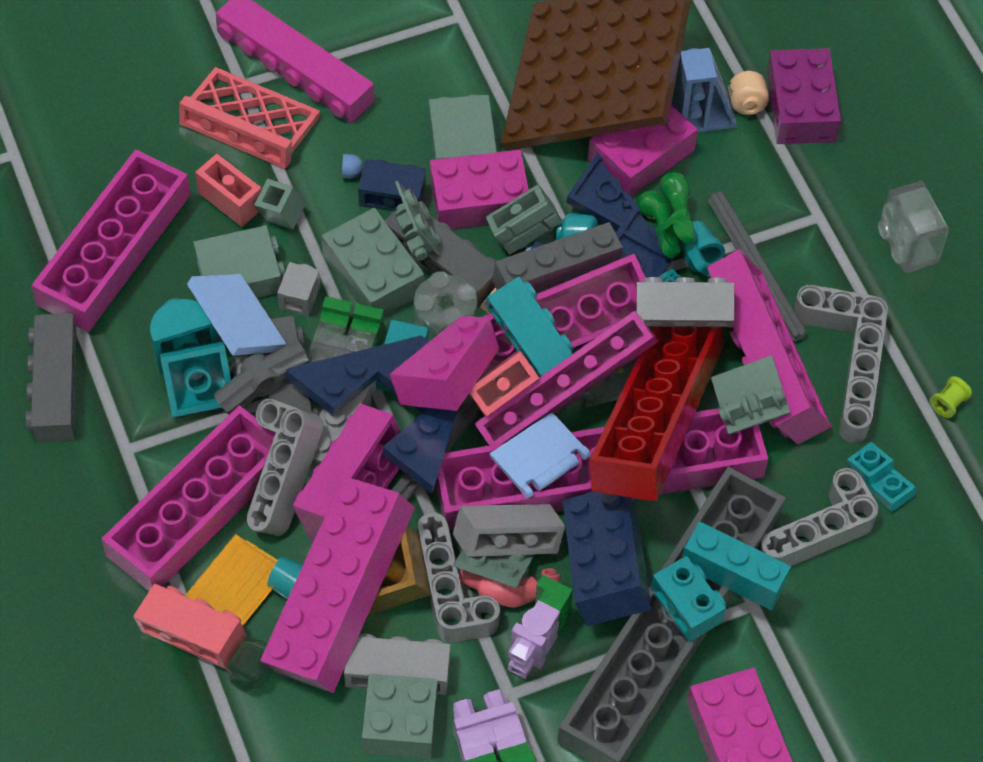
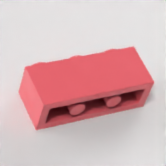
M155 583L133 616L141 632L224 669H227L247 636L241 624V619L234 613L224 610L223 613L219 612L200 598L192 600L185 597L175 587L167 586V588H164Z

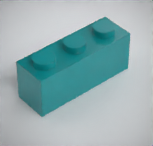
M518 276L489 295L484 305L515 350L521 351L540 378L571 356L574 348L564 334L559 335L553 326L555 320L548 309H541L536 302L537 294L531 284L527 281L523 283Z
M700 521L685 545L682 558L687 556L693 565L698 564L707 579L770 610L773 609L784 589L791 569L790 565Z

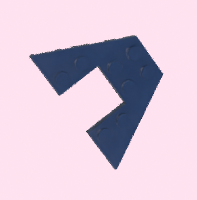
M597 153L567 196L566 203L587 215L594 216L603 224L610 222L612 228L617 231L616 235L623 247L620 259L635 254L645 278L659 277L667 271L673 258H668L663 254L659 247L654 227H650L640 214V208L629 193L623 191L621 182L617 177L614 178L601 161L602 156ZM536 241L531 249L542 246L543 244Z
M420 335L288 368L286 370V379L334 416L376 379L396 393L389 374L429 341ZM413 406L422 414L383 446L382 455L432 493L458 410L452 411Z

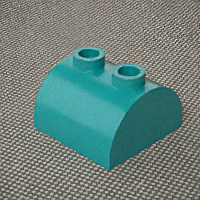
M170 299L156 311L151 320L150 333L159 374L163 373L159 354L218 342L217 330L199 302L194 300Z
M223 341L159 354L172 418L222 408L215 399L214 393L231 381Z

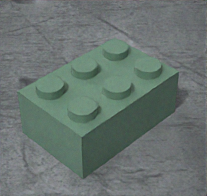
M375 208L321 235L323 257L358 304L384 309L385 316L424 295V273Z

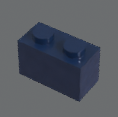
M365 159L358 188L359 206L394 212L396 207L403 203L395 184L397 180L406 190L412 189L418 202L422 201L426 187V168H420L411 164L388 163L384 160Z

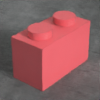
M219 154L214 155L195 172L198 193L241 227L259 213L254 204L262 188Z
M517 351L480 377L469 392V395L481 412L488 416L538 380L539 377L521 351Z

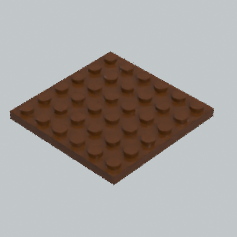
M547 0L534 3L501 140V145L504 149L508 151L667 124L691 0Z

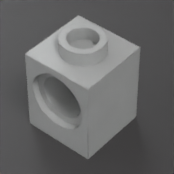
M289 262L277 292L279 309L309 317L320 289L319 270L307 264Z

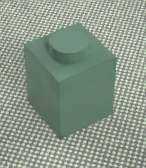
M267 179L254 206L267 222L294 229L306 202L293 186Z

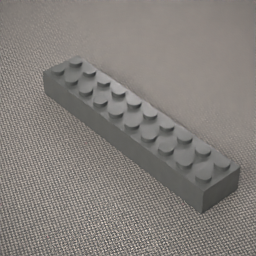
M728 466L661 570L682 559L684 547L699 521L759 550L763 537L772 531L781 517L786 497ZM706 578V582L713 591L717 590L726 603L733 591ZM651 586L649 587L652 609L631 615L559 726L557 743L590 762H626L708 633L707 631L691 642H688L651 592Z

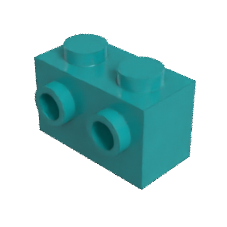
M687 556L653 575L651 592L688 642L723 623L726 610L724 598L717 590L713 591L706 582V576L698 564L693 565Z

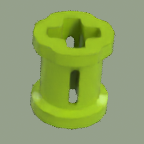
M952 376L947 380L946 387L940 393H935L930 398L931 407L940 416L951 418L956 413V407L962 401H967L972 395L971 388L961 378Z

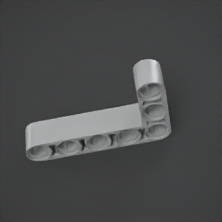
M816 285L803 286L798 291L794 311L802 324L853 333L839 434L848 443H861L867 437L873 418L888 313L887 304L881 298L872 295ZM859 368H865V369H867L868 371H863V370H860ZM855 394L862 395L865 398H858ZM850 422H857V423H859L861 426L853 425V424L850 423Z

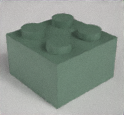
M369 674L362 732L363 754L432 758L437 704V679Z

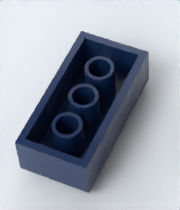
M590 492L562 500L574 599L586 626L651 610L638 512L633 498Z

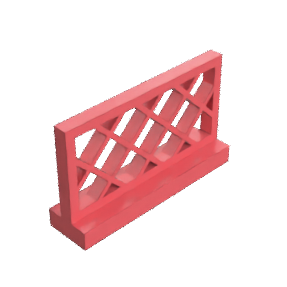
M217 67L211 71L191 97L185 96L179 103L180 125L283 169H286L290 164L291 154L320 118V111ZM219 79L228 83L229 87L215 89L213 84ZM250 92L255 95V98L241 100L239 93ZM221 96H234L235 101L220 104L218 99ZM213 98L215 105L209 106L200 102V100ZM276 103L281 105L282 109L267 111L265 104ZM254 106L260 107V113L248 115L244 109ZM239 109L241 116L235 117L225 113V111ZM302 114L308 118L304 121L293 122L291 116ZM286 117L287 124L273 126L271 119ZM265 120L267 127L261 128L251 123ZM292 132L293 138L289 140L277 134Z

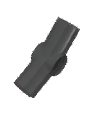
M294 342L266 357L263 354L252 355L242 363L240 367L241 373L214 393V397L226 413L230 415L239 405L244 408L257 396L265 397L275 392L279 388L281 381L286 379V370L288 368L308 364L310 361L300 342Z

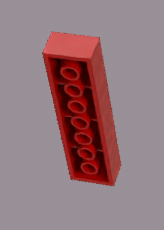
M652 327L651 331L658 342L638 356L590 457L591 491L638 498L640 500H658L723 350V327Z

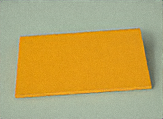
M235 534L187 592L185 597L192 600L200 598L209 603L213 609L222 613L224 610L230 611L241 619L243 626L272 591L267 586V581L278 560Z

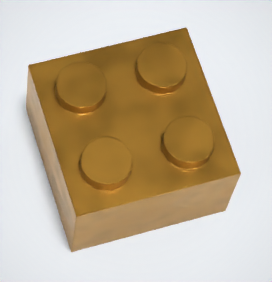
M408 525L368 613L370 615L431 595L419 533Z

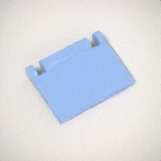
M551 412L491 452L490 458L517 486L523 496L529 499L534 495L532 489L528 486L529 483L532 482L534 487L540 491L579 465V461L574 455L575 452H578L583 460L588 459L591 454Z

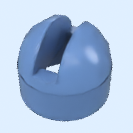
M343 154L342 178H357L363 170L362 160L357 155Z

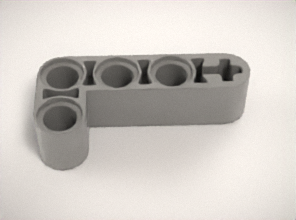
M266 399L257 407L256 420L260 426L274 431L276 434L248 511L247 522L254 531L280 536L288 530L295 512L292 505L297 494L302 491L323 432V421L320 416L274 399Z
M850 468L840 469L833 476L829 490V499L833 506L767 533L761 541L759 551L790 566L800 563L869 533L873 528L878 513L877 502L857 471ZM840 486H846L852 491H844ZM855 513H863L867 516V518H861L857 516ZM826 525H835L839 530H831ZM797 537H806L810 542H802Z
M436 512L424 514L418 522V533L431 592L429 598L438 636L445 642L455 643L493 635L499 627L500 606L498 602L490 596L463 598L458 570L456 567H453L455 556L447 521L441 514ZM431 532H434L437 536V542L432 543ZM436 559L444 560L446 563L443 565H435L432 563V561ZM441 589H449L452 591V593L449 595H441L438 593V591ZM481 613H488L492 617L487 620H482L478 618L477 615ZM447 619H456L459 621V623L454 626H449L445 624L444 621Z

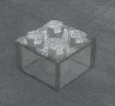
M923 180L888 191L878 228L881 237L887 239L891 247L894 261L897 264L900 263L905 274L939 263L949 228Z

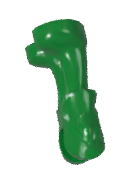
M677 172L668 173L660 180V188L664 196L656 191H646L637 199L640 213L648 219L656 220L657 228L655 233L658 237L659 247L668 258H674L680 253L678 238L686 245H691L695 240L694 224L688 211L689 182L684 175Z

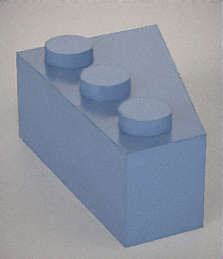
M692 48L687 51H681L675 81L672 106L698 129V132L737 127L730 97L710 48Z

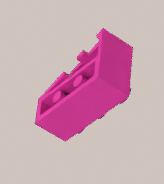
M459 317L389 375L400 405L457 411L500 349L490 318Z

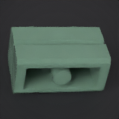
M539 184L486 216L494 236L509 254L526 247L531 241L544 233L552 231L555 226L562 223L553 202Z

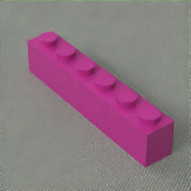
M229 0L215 13L217 32L223 39L232 41L248 56L252 55L260 60L268 70L276 71L290 85L297 86L305 91L313 101L321 102L328 107L335 116L342 117L352 123L374 102L373 82L252 0Z
M634 310L488 416L480 419L475 425L489 446L506 443L551 412L555 415L652 347L658 340L642 317Z

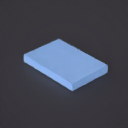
M241 274L192 276L187 283L232 356L272 353L287 345Z

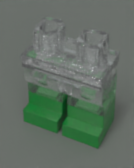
M325 296L320 321L310 346V363L376 347L384 329V309L356 303L353 312V302Z

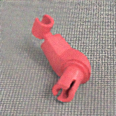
M547 568L542 570L541 577L544 574L560 583L561 575H556L555 569ZM462 569L459 571L458 575L461 584L477 590L479 596L493 597L499 605L516 608L536 600V585L538 582L532 576L522 578L518 587L515 588Z

